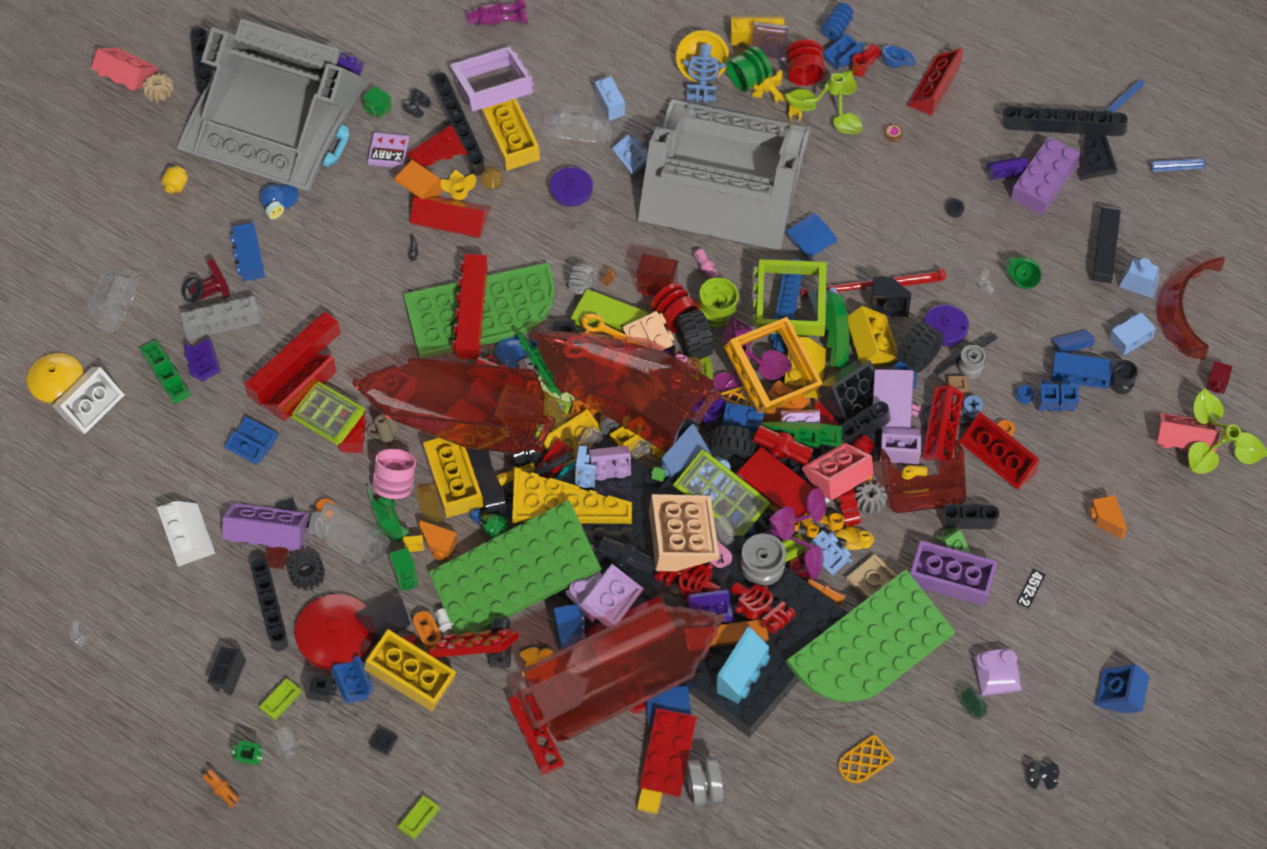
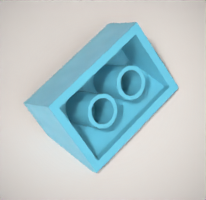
M748 627L718 674L717 693L738 704L742 698L745 699L750 691V684L757 681L761 666L765 667L770 659V655H768L769 646L752 628Z

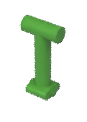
M654 467L651 479L661 482L663 480L666 481V469Z

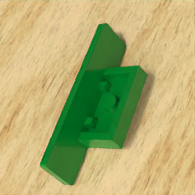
M520 333L518 335L521 340L519 344L525 352H529L528 358L534 366H538L537 372L543 380H547V388L552 394L555 392L561 396L563 393L555 380L567 372L569 368L558 350L549 339L534 349L529 340Z

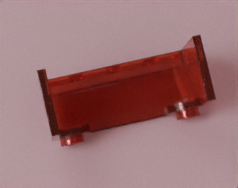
M953 440L954 458L946 459L940 464L939 475L915 477L910 480L902 479L901 470L896 466H891V459L885 449H881L882 477L888 496V505L893 512L906 513L944 508L948 504H963L965 502L964 449L958 440Z

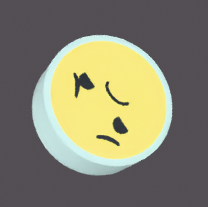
M279 201L272 202L266 208L265 213L270 219H276L283 213L284 206Z

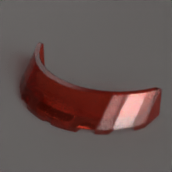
M1225 257L1214 258L1180 270L1166 282L1160 292L1157 304V318L1163 329L1162 332L1166 339L1170 340L1180 349L1179 352L1187 357L1205 360L1209 345L1195 334L1187 322L1183 309L1185 288L1189 280L1199 277L1203 270L1220 272Z

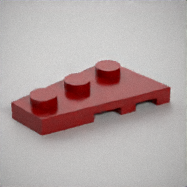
M452 125L406 153L409 161L413 160L422 167L436 164L437 161L443 159H453V156L461 154L463 156L468 154Z

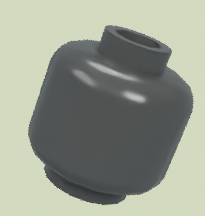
M616 411L605 412L599 420L601 433L609 439L610 434L622 426L625 429L623 417Z

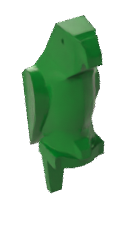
M367 486L379 531L387 534L395 542L403 541V537L409 536V528L405 529L399 524V516L394 510L396 502L386 497L374 501L370 487Z

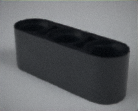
M948 504L943 508L941 524L945 528L993 529L997 525L1000 512L994 505Z

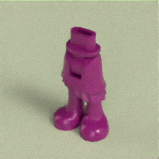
M517 0L511 4H503V1L500 3L495 2L478 7V11L476 8H474V11H467L468 24L476 23V25L493 26L499 25L500 22L528 24L525 0ZM509 12H517V13H512V14H502V13H509Z

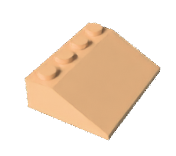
M652 494L649 505V518L656 571H678L719 559L711 496Z

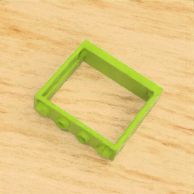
M759 259V267H755L754 277L758 278V283L754 282V294L758 295L757 298H754L753 310H757V315H753V325H756V329L778 321L777 319H763L764 273L818 275L817 321H789L792 326L794 325L797 335L824 336L827 262Z

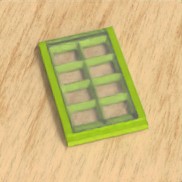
M703 449L673 485L683 495L711 496L713 517L737 536H744L770 504L766 498Z

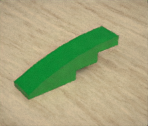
M828 292L825 330L829 331L827 348L832 349L830 366L842 370L848 366L849 359L847 311L843 296Z
M156 340L139 348L173 404L191 396L180 375Z
M807 422L761 423V426L776 433L783 432L791 435L800 444L819 447L821 444L840 447L842 444V426Z

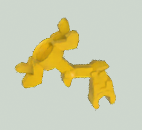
M782 70L777 72V76L765 79L759 86L755 85L753 89L757 91L752 94V97L761 98L764 92H771L774 96L775 104L778 103V100L788 102L786 95L781 94L775 88V86L781 85ZM790 104L789 121L792 120L793 115H797L798 121H801L802 111Z

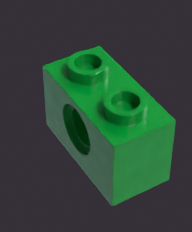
M408 547L389 553L392 572L399 590H411L419 585L416 567Z

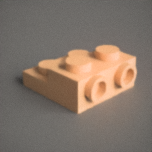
M655 311L623 326L627 338L638 343L634 350L636 357L660 352L673 345L671 341L675 339L670 330L666 331L663 325L666 323V320L662 313L658 314Z

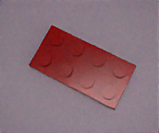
M502 629L493 633L491 630H486L479 634L466 632L458 636L455 633L447 634L444 636V639L435 643V646L429 650V654L435 658L503 652L519 639L518 630Z
M662 709L656 710L640 790L647 789L661 792L663 795L681 797L687 761L697 722L696 716Z

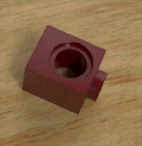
M1214 361L1206 389L1214 393L1225 394L1233 366Z

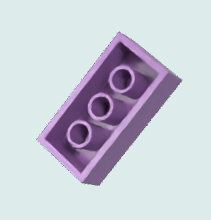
M1048 137L1015 184L1011 200L1044 215L1077 167L1080 152Z
M920 540L910 575L921 589L986 606L998 562Z

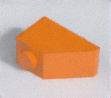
M1116 496L1093 499L1088 512L1095 525L1120 539L1124 538L1127 526Z
M420 520V533L423 535L430 555L437 560L449 561L458 543L457 533Z

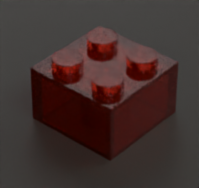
M646 254L641 255L637 270V293L656 296L666 286L678 283V260Z

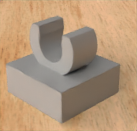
M319 511L313 512L312 517L307 521L310 523L309 528H306L305 531L310 535L315 534L320 539L326 538L330 520Z

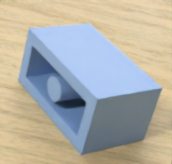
M612 77L595 81V96L607 119L610 121L625 116V101Z
M1141 312L1136 316L1132 315L1123 324L1115 325L1111 330L1109 340L1124 356L1151 340L1156 328Z

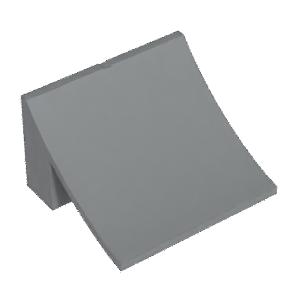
M244 19L240 20L236 35L212 27L201 62L217 69L200 97L185 127L177 149L310 192L317 172L336 133L357 99L367 88L368 80L336 66L341 52L340 49Z
M671 99L662 128L656 127L649 142L638 221L781 250L811 127Z

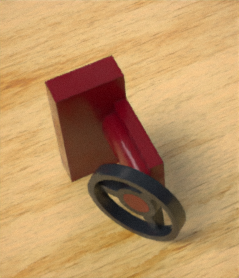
M214 259L207 261L212 277L205 280L189 277L184 282L182 297L185 301L194 303L219 292L223 298L231 296L228 284ZM191 280H198V283L188 286V283ZM186 288L189 289L188 291L189 294L192 295V300H189L186 297Z

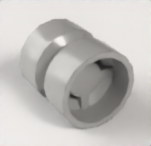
M968 345L963 348L958 366L960 375H967V379H976L981 376L986 358L985 352L981 347Z

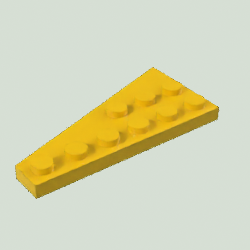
M515 467L513 523H525L570 500L580 523L632 524V502L612 496L599 495L596 491H586L580 489L579 486L553 478L546 479L538 476L536 473L531 472L530 474Z

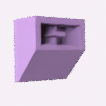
M881 428L880 462L919 464L921 454L920 429Z
M628 446L589 450L590 465L596 466L595 479L624 478L631 475V455Z

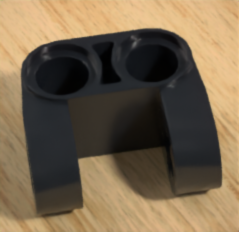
M503 618L492 620V633L502 629H509L511 631L509 620ZM512 644L503 652L490 653V667H511Z

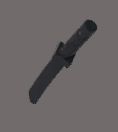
M992 333L978 343L974 344L971 342L969 345L985 347L997 340V335ZM961 355L939 368L935 374L938 376L958 363Z
M569 452L549 463L544 461L542 463L543 466L533 471V473L538 474L540 477L546 473L549 475L552 473L551 470L575 457L572 452ZM514 483L505 492L507 496L514 493Z

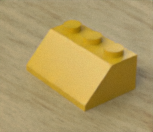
M731 16V45H784V17Z
M861 306L847 316L853 345L858 354V361L871 360L873 368L893 365L899 362L896 358L898 350L886 315Z
M798 336L803 342L807 355L812 359V364L816 372L819 373L820 380L823 382L827 349L809 337ZM788 350V358L792 363V368L785 374L784 384L796 391L806 387L807 384ZM818 389L804 395L805 398L821 399Z

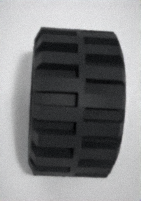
M699 309L677 315L676 328L685 356L691 361L712 355L714 350L713 337L705 314Z
M925 321L919 322L902 340L897 351V360L903 362L916 373L921 372L938 354L944 335Z
M728 425L712 430L708 449L713 457L718 455L722 459L727 460L731 470H740L757 452L758 443L753 442L755 435L752 431L739 426Z

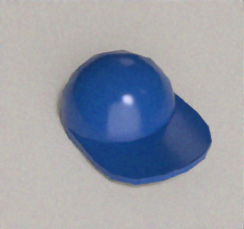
M885 46L881 53L882 61L890 68H899L902 65L914 66L917 63L911 52L900 47Z
M268 185L260 193V202L265 208L275 201H279L284 208L293 206L299 198V191L291 185Z

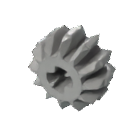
M581 263L576 264L572 268L569 278L570 292L584 295L587 289L591 290L594 276L593 267Z
M870 480L868 485L863 482L861 487L856 488L855 500L858 503V508L862 507V512L869 510L871 515L873 510L879 513L880 509L886 506L885 501L888 496L885 493V487H880L879 482L874 485Z

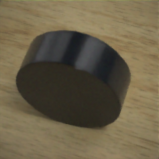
M958 199L948 201L946 213L954 218L962 216L965 208L964 203Z

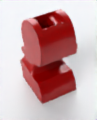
M854 488L835 498L836 504L840 505V515L845 519L844 527L861 524Z

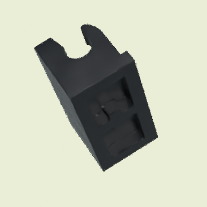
M227 647L220 648L207 683L215 691L219 692L222 689L227 695H233L246 663V659L240 650Z

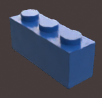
M254 222L233 226L234 234H231L230 237L232 245H236V249H233L235 260H239V264H236L238 275H242L243 282L264 278L265 273Z
M1055 352L1051 381L1069 380L1070 384L1108 389L1112 360L1102 357L1094 358L1086 355H1074L1067 352Z

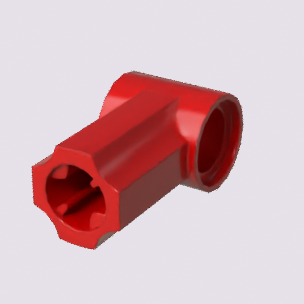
M869 44L861 53L853 56L851 71L854 76H864L867 69L881 56V51L877 45Z

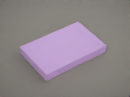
M875 370L873 404L880 401L885 402L889 406L891 415L890 422L883 427L911 428L913 370Z
M612 564L580 606L613 630L642 592L643 588Z

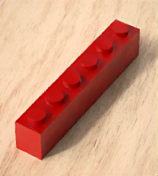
M465 254L464 261H461L460 272L463 273V277H459L461 293L458 292L457 303L460 304V307L456 308L458 324L454 325V335H457V338L453 340L452 348L453 351H456L457 359L477 360L480 357L488 260L487 255Z
M324 311L244 383L247 396L260 406L263 405L269 397L311 358L319 354L340 334L339 322Z

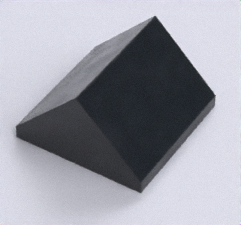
M384 596L355 613V617L378 643L387 630L397 634L411 625L402 598Z

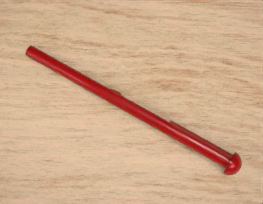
M938 268L937 272L893 278L905 287L942 282L946 278V272L944 269ZM873 280L826 286V291L831 287L835 288L837 292L856 289L866 290V287H872ZM812 288L801 289V297L809 296L808 291Z

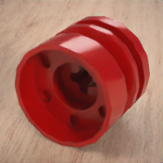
M805 39L795 41L788 46L786 58L789 80L799 86H811L822 81L825 77V65L820 43Z
M673 283L663 288L656 294L650 304L652 312L657 311L658 314H663L666 323L663 325L671 333H677V315L700 309V306L693 298L688 296V293L679 283Z

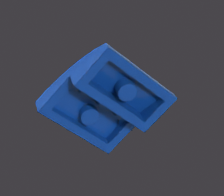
M816 213L785 231L793 245L799 247L807 260L838 241L831 229Z
M245 416L237 432L233 431L224 448L257 465L271 449L279 434Z
M687 686L657 688L645 692L648 730L653 728L657 709L691 715Z

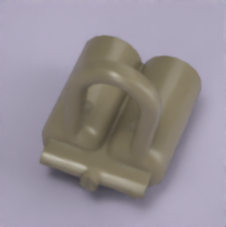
M392 406L383 407L381 415L375 418V423L367 428L369 437L381 439L386 446L394 440L395 434L400 429ZM377 427L378 433H371V430Z

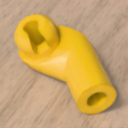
M908 465L903 468L901 475L907 480L915 476H927V467Z

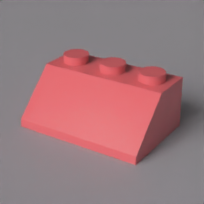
M112 47L96 50L91 69L97 71V74L100 76H108L112 78L111 81L119 84L123 83L126 85V88L136 90L143 88L146 77L151 78V73L155 75L159 67L119 48Z
M1160 412L1156 440L1157 444H1160L1161 447L1172 448L1174 446L1188 452L1189 448L1196 442H1205L1211 448L1218 443L1220 430L1219 427L1211 425L1210 422L1201 424L1195 418Z
M843 443L840 447H836L802 467V470L815 489L820 488L825 498L833 500L873 476L872 456L847 443Z

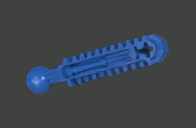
M792 258L791 261H800V259ZM783 274L774 319L780 320L788 317L789 320H794L803 274ZM771 334V341H774L772 350L783 354L785 342L781 334Z

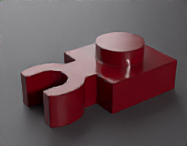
M805 552L790 560V571L800 578L810 577L805 565Z

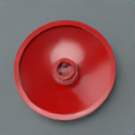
M344 594L326 595L308 604L299 615L295 625V639L302 656L311 664L331 670L333 665L351 663L355 656H359L362 660L372 648L375 640L355 617V613L366 608V605L358 599Z

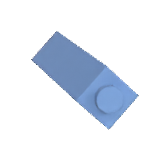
M694 424L689 426L661 460L659 468L666 469L665 477L669 481L678 479L702 449L712 456Z

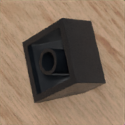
M873 277L870 297L871 309L886 316L908 317L912 297L911 292L893 277Z

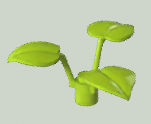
M851 70L832 74L825 88L816 98L812 92L806 89H798L786 94L788 102L796 109L802 111L814 110L816 108L815 102H818L827 90L832 95L839 94V117L834 118V127L846 134L862 132V123L857 116L852 113L844 115L842 113V94H853L857 89Z
M1203 389L1195 398L1193 415L1201 424L1210 422L1213 426L1222 427L1223 429L1220 432L1221 440L1211 448L1205 442L1194 443L1188 450L1190 470L1197 474H1205L1214 470L1219 463V456L1213 450L1223 443L1233 442V445L1236 446L1234 455L1242 464H1254L1266 457V447L1254 435L1246 432L1241 433V429L1234 424L1228 426L1227 423L1214 422L1222 418L1224 408L1220 400L1207 389Z

